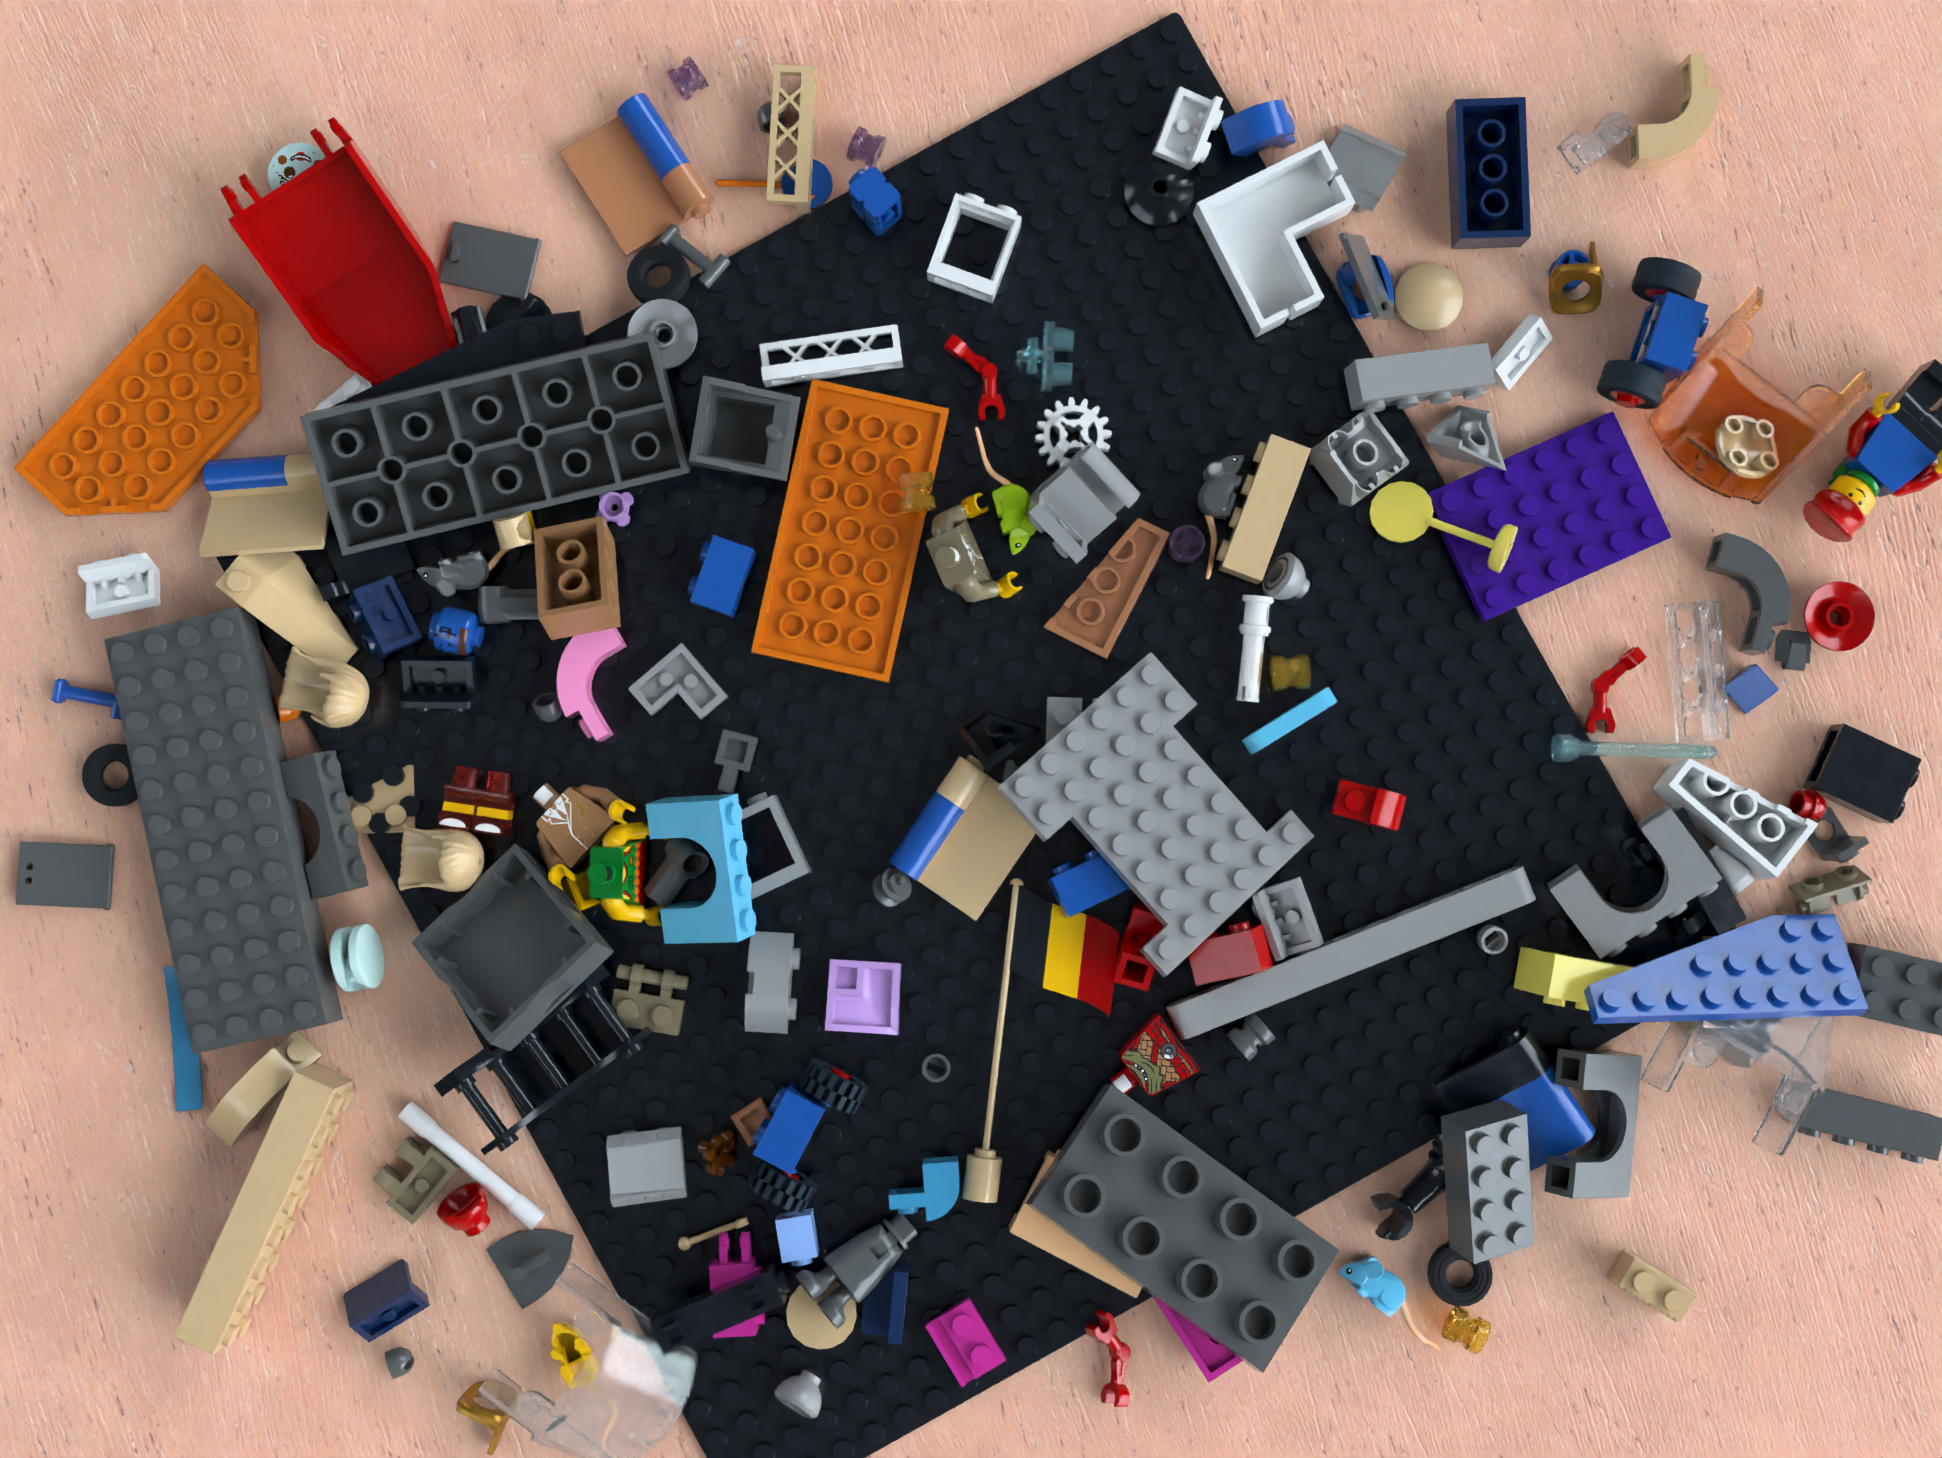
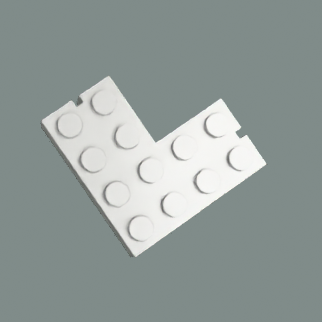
M1324 140L1198 202L1193 212V216L1255 337L1284 324L1287 318L1292 320L1318 307L1324 298L1296 240L1348 215L1356 203L1342 175L1335 177L1330 187L1328 186L1327 182L1333 178L1338 167Z

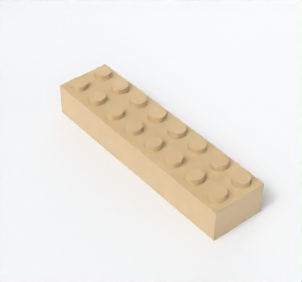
M317 1063L294 1072L174 1335L175 1338L214 1355L223 1347H229L234 1339L237 1337L241 1338L245 1334L251 1318L247 1317L251 1306L258 1304L265 1291L266 1286L262 1285L267 1272L271 1273L280 1258V1253L276 1252L281 1240L285 1241L289 1237L294 1227L295 1221L291 1220L295 1209L296 1207H302L309 1194L310 1189L306 1185L310 1176H315L322 1166L324 1156L320 1154L325 1143L329 1144L336 1135L339 1124L335 1123L339 1112L340 1110L345 1111L351 1102L354 1092L350 1091L354 1080Z

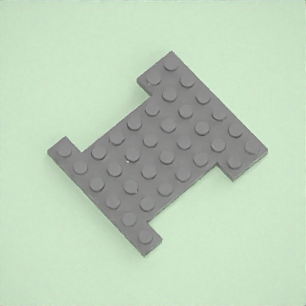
M1150 652L996 789L1043 842L1049 839L1068 820L1078 828L1164 926L1139 951L1162 977H1165L1305 846L1314 835L1292 810L1287 811L1265 831L1173 727L1197 703L1153 653Z

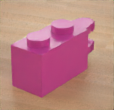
M742 1232L740 1237L742 1257L730 1258V1238L728 1233H719V1258L713 1259L709 1265L710 1290L762 1268V1266L756 1267V1256H752L750 1232ZM765 1313L713 1335V1338L756 1336L759 1324H765Z

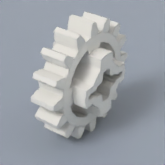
M1069 397L1068 406L1064 407L1058 400L1055 402L1056 411L1054 413L1048 409L1044 411V416L1048 421H1038L1037 428L1044 431V433L1036 435L1035 442L1044 443V446L1039 449L1038 453L1040 456L1046 454L1050 456L1047 466L1050 467L1057 462L1060 464V468L1070 459L1065 457L1068 453H1077L1085 445L1093 442L1088 437V430L1092 425L1097 435L1096 446L1103 452L1109 451L1110 445L1103 442V439L1110 438L1112 431L1103 430V427L1108 423V418L1102 417L1099 419L1097 417L1100 410L1098 405L1089 410L1087 409V399H1084L1081 405L1077 406L1075 405L1074 398ZM1069 414L1081 415L1079 419L1068 420L1064 416ZM1051 428L1054 429L1059 438V442L1054 448L1050 441ZM1067 430L1070 433L1078 430L1080 432V442L1073 440L1071 443L1067 442Z

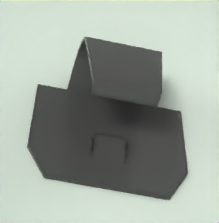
M1781 630L1776 638L1775 661H1781V667L1784 670L1804 671L1806 663L1810 664L1811 639L1808 632Z

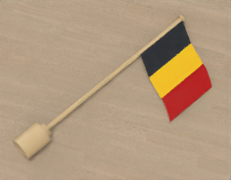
M1014 878L1010 881L1013 889L982 1148H975L974 1154H967L962 1194L963 1199L984 1203L997 1202L1002 1158L996 1157V1150L989 1149L1010 970L1042 988L1085 1001L1110 1017L1114 987L1113 977L1120 934L1112 926L1080 912L1065 918L1059 905L1053 904L1023 888V881L1019 878Z

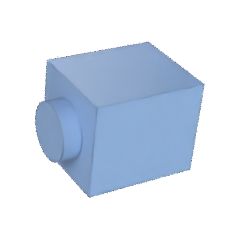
M813 1208L805 1209L801 1214L799 1212L778 1214L775 1224L782 1263L791 1262L792 1266H803L812 1263V1258H816L820 1251Z

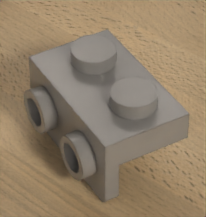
M1300 876L1264 887L1252 895L1253 913L1256 919L1260 920L1263 925L1269 952L1273 954L1275 961L1324 944Z

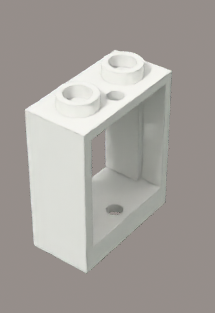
M955 193L927 270V280L993 304L1020 231L1022 217L1018 216L1017 211L1011 207L998 205L996 208L984 203L983 198L975 194L965 193L962 196ZM961 214L1008 230L991 280L943 263Z

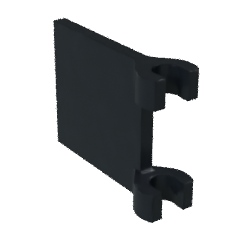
M332 525L328 527L324 546H326L339 582L324 585L319 590L323 601H327L330 604L347 597L354 589L390 575L393 578L415 570L416 566L406 541L343 556L334 526Z

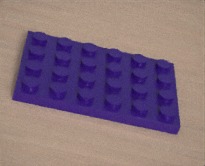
M1613 411L1503 459L1507 471L1485 467L1427 493L1432 500L1433 518L1493 540L1496 539L1503 525L1512 524L1518 527L1512 549L1500 573L1492 571L1488 567L1487 563L1491 548L1439 530L1481 622L1671 538Z

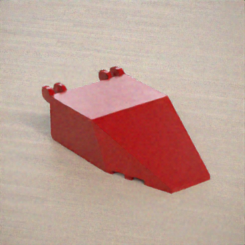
M332 117L328 120L330 128L339 137L344 145L343 147L333 152L324 135L315 128L310 133L326 157L263 198L244 173L239 177L240 184L255 202L245 209L236 193L228 185L222 187L221 192L234 215L228 219L230 224L314 342L341 360L352 371L361 375L372 386H375L458 344L435 266L419 235L355 140L335 117Z

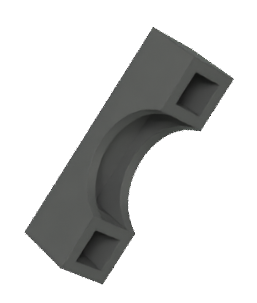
M336 751L311 753L280 762L288 797L301 800L307 804L314 812L320 828V842L317 852L305 865L313 900L369 886L366 877V867L363 863L358 844V834L354 828L349 808L350 802L345 792L341 765L337 759Z

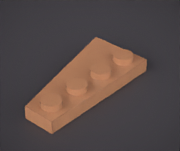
M1138 518L1111 548L1109 554L1091 571L1082 585L1074 594H1071L1062 608L1043 628L1107 660L1170 537V533Z

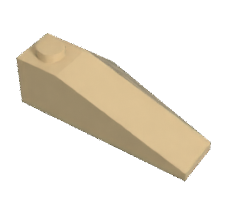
M294 551L239 555L214 584L241 607L308 656L334 659L347 664L358 650V647L337 614L333 612L327 601H323L319 590L320 587L310 576L301 557Z

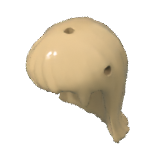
M293 646L291 648L289 659L286 662V676L283 679L284 683L279 697V708L312 713L314 715H311V718L314 721L330 728L346 727L357 722L366 711L370 693L368 682L362 673L344 662L329 658L311 657L300 652L298 647Z
M408 824L403 825L402 851L400 854L402 860L400 862V877L398 879L399 890L430 887L448 892H459L469 889L476 883L484 869V850L479 840L473 834L461 829L423 830L413 828Z

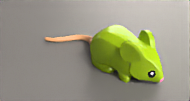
M975 427L985 469L991 477L1003 485L992 492V497L998 518H1002V521H1000L1002 534H1009L1010 550L1015 555L1026 546L1030 536L1037 530L1028 518L1030 516L1028 513L1030 496L1024 488L1011 483L992 469L986 456L979 428Z

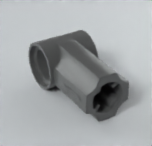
M505 586L478 587V623L506 624L510 623V620H539L537 589H510V587Z
M670 838L664 851L666 859L643 889L645 894L657 904L664 907L670 905L688 879L696 878L706 870L708 857L694 840Z

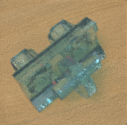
M1045 321L1043 350H1038V338L1031 337L1028 338L1027 349L1017 351V359L1027 362L1026 373L1037 374V362H1042L1041 391H1052V386L1072 383L1073 363L1054 362V351L1073 352L1074 330L1055 328V321Z

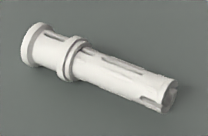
M1243 595L1242 601L1245 602L1243 624L1239 625V630L1241 631L1240 634H1244L1236 700L1259 703L1265 637H1268L1269 633H1271V627L1268 626L1270 604L1274 603V599L1267 596Z

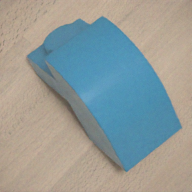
M958 1156L923 1158L924 1187L890 1189V1210L898 1209V1214H914L919 1212V1207H925L926 1221H932L945 1215L953 1207L959 1194L960 1174Z

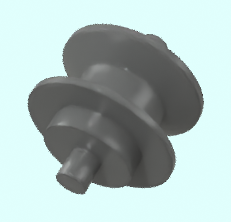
M889 868L884 873L875 877L872 889L874 896L882 905L893 907L910 896L912 886L907 874L898 868Z

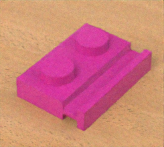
M969 1296L939 1314L938 1317L925 1323L927 1331L961 1387H964L969 1381L974 1378L977 1379L1006 1361L1005 1355Z

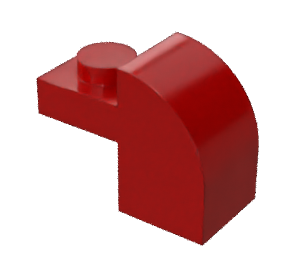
M1339 779L1330 814L1357 820L1360 823L1398 831L1407 797L1388 790Z
M1134 903L1118 950L1113 982L1148 991L1155 968L1139 950L1164 926L1145 904Z

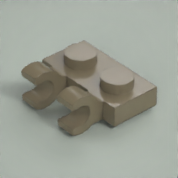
M409 1136L395 1151L414 1166L408 1176L403 1180L393 1167L386 1164L375 1175L373 1180L392 1194L385 1203L410 1223L414 1224L460 1167L434 1145L425 1152L421 1145Z

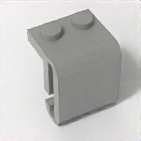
M1090 442L1032 493L1028 510L1030 516L1028 518L1040 533L1046 531L1055 540L1053 546L1064 558L1070 556L1077 564L1087 555L1088 543L1117 519L1115 514L1125 505L1130 508L1139 498L1140 492L1094 442Z

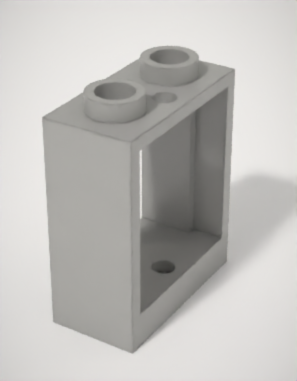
M766 792L746 800L749 807L742 809V820L770 808L795 864L752 883L751 899L812 872L777 795L768 797Z

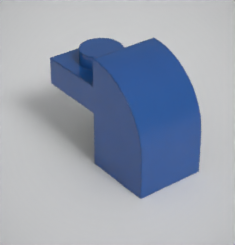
M1283 100L1268 101L1249 107L1221 121L1232 155L1248 157L1270 145L1285 148L1296 143L1293 135L1295 125L1292 117L1286 110Z

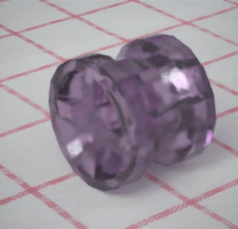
M690 56L685 58L683 64L677 69L671 68L666 71L674 87L686 102L692 98L693 92L698 89L704 90L709 86L702 72Z
M859 126L850 142L847 159L862 161L866 168L876 166L883 152L886 137L882 135L873 136L868 133L866 128Z

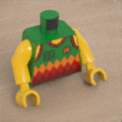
M644 822L614 825L609 829L602 843L592 846L590 850V867L587 871L590 881V898L601 901V906L605 912L614 920L638 923L645 920L651 927L662 926L658 914L664 906L656 905L649 906L647 909L644 908V905H646V894L643 891L646 887V835L650 837L648 822L646 825Z

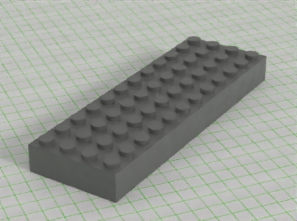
M234 607L104 639L192 1053H201L342 1020L343 1016L317 899L313 900L305 868L309 859L296 799L288 797L280 767V762L287 761L257 618L244 608Z

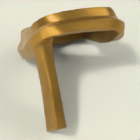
M1590 241L1589 245L1590 263L1561 264L1553 268L1549 279V301L1554 313L1569 315L1590 313L1600 305L1604 272L1599 265L1595 241ZM1574 280L1587 282L1590 289L1585 297L1578 300H1569L1562 295V289L1567 283Z
M479 1381L471 1385L457 1401L456 1410L495 1431L487 1451L488 1455H493L498 1447L504 1427L515 1410L516 1402L513 1394L507 1389L487 1381ZM486 1397L492 1399L499 1407L496 1409L484 1408L478 1405L473 1398Z

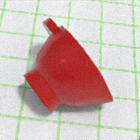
M470 1182L449 1193L442 1200L436 1212L439 1219L445 1225L454 1230H463L468 1237L482 1232L491 1221V1218L486 1213L488 1209L487 1198L478 1182Z

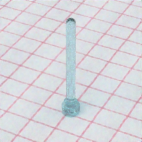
M1555 734L1551 741V756L1555 762H1571L1573 759H1577L1579 755L1712 759L1717 754L1716 748L1712 745L1579 741L1578 738H1574L1571 734Z

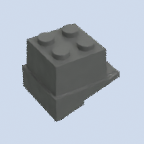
M703 376L689 462L697 467L787 482L801 398L746 386L742 383Z

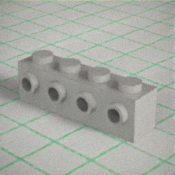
M1488 343L1357 359L1344 369L1351 410L1364 409V413L1379 412L1389 405H1397L1398 409L1417 406L1419 401L1430 400L1432 405L1449 402L1452 400L1451 397L1463 396L1464 400H1473L1483 397L1485 395L1484 392L1496 384Z

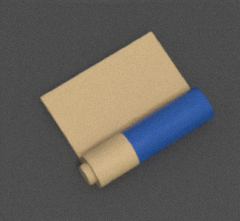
M311 453L209 460L205 463L203 471L204 483L212 500L198 553L201 558L324 549L331 516Z
M969 754L966 760L959 756L888 862L977 921L1036 833L996 789L1000 783L983 772L985 770L984 765Z

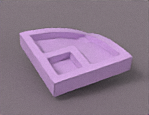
M830 959L825 1030L899 1035L901 963Z

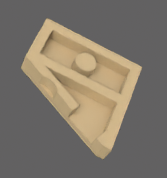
M407 765L402 768L405 772V779L398 786H389L383 779L372 784L374 797L367 803H359L354 800L353 796L348 797L350 802L349 808L357 834L374 833L369 828L371 816L375 813H385L386 821L391 824L389 830L385 833L403 832L404 824L415 828V816H406L405 809L399 805L404 797L414 796V765Z

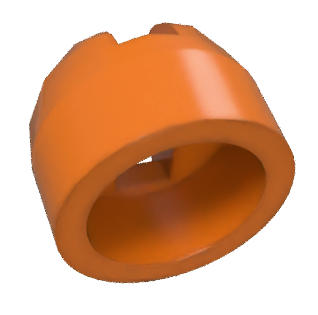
M280 695L274 696L279 724L296 720L300 716L301 710L279 708Z

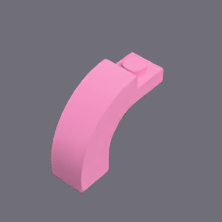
M617 628L573 636L563 651L557 670V694L565 717L573 719L581 714L582 719L578 722L585 735L589 739L594 737L596 741L600 742L614 734L594 701L592 680L597 668L604 660L627 647Z

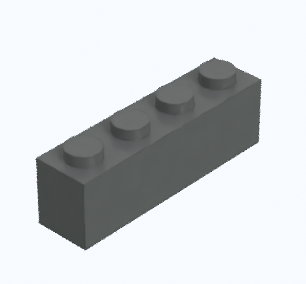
M1796 1080L1787 1122L1798 1125L1799 1133L1820 1138L1821 1132L1832 1134V1141L1854 1147L1855 1140L1867 1143L1866 1150L1883 1155H1888L1890 1149L1901 1152V1159L1923 1164L1924 1158L1938 1161L1942 1146L1941 1117Z

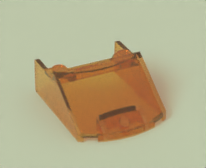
M1758 286L1715 334L1707 338L1697 352V358L1692 369L1676 379L1661 399L1659 406L1651 412L1648 419L1650 426H1652L1660 441L1663 451L1688 477L1721 496L1727 498L1732 496L1749 500L1752 504H1760L1872 389L1871 373L1863 369L1840 394L1826 385L1816 384L1808 387L1793 401L1742 362L1740 358L1749 350L1753 342L1752 329L1746 322L1763 304L1764 291ZM1731 415H1745L1757 421L1766 419L1771 422L1775 429L1773 438L1778 450V467L1764 477L1757 479L1738 476L1728 469L1720 459L1715 446V433L1720 423Z

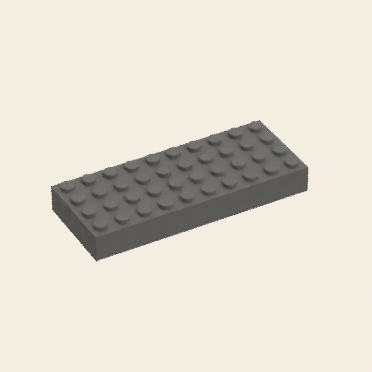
M656 330L316 410L300 416L343 556L690 473L692 468Z

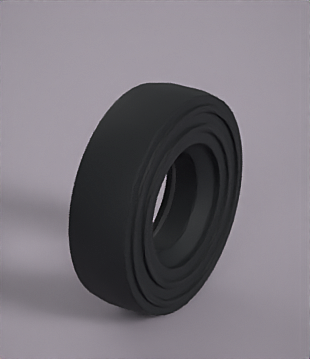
M655 245L642 250L632 259L627 271V281L631 292L642 304L656 299H670L677 302L687 292L691 281V274L685 258L676 249L665 245ZM666 266L671 269V278L665 285L652 287L647 284V275L653 268Z
M104 745L88 756L82 769V782L86 792L92 799L100 804L112 807L125 806L138 799L127 745ZM115 761L124 764L128 770L126 784L118 789L109 787L103 777L107 765Z
M1449 1242L1435 1250L1427 1268L1428 1281L1434 1293L1444 1302L1454 1306H1470L1479 1302L1486 1296L1492 1284L1493 1272L1489 1260L1472 1264L1451 1249ZM1457 1260L1467 1261L1473 1269L1471 1281L1462 1287L1451 1285L1447 1279L1449 1265Z

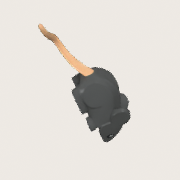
M1232 455L1221 461L1211 462L1203 472L1205 481L1199 489L1197 504L1200 511L1205 515L1211 536L1206 579L1210 578L1217 546V531L1214 519L1226 520L1227 516L1231 514L1237 495L1233 492L1239 488L1242 476L1236 475V473L1240 470L1243 463V455Z
M535 540L532 543H528L526 545L535 544ZM481 549L458 554L456 559H452L451 556L439 559L438 565L418 567L417 572L425 582L435 587L441 595L446 597L453 596L457 589L471 590L483 585L501 557L511 549H500L489 562L484 557Z

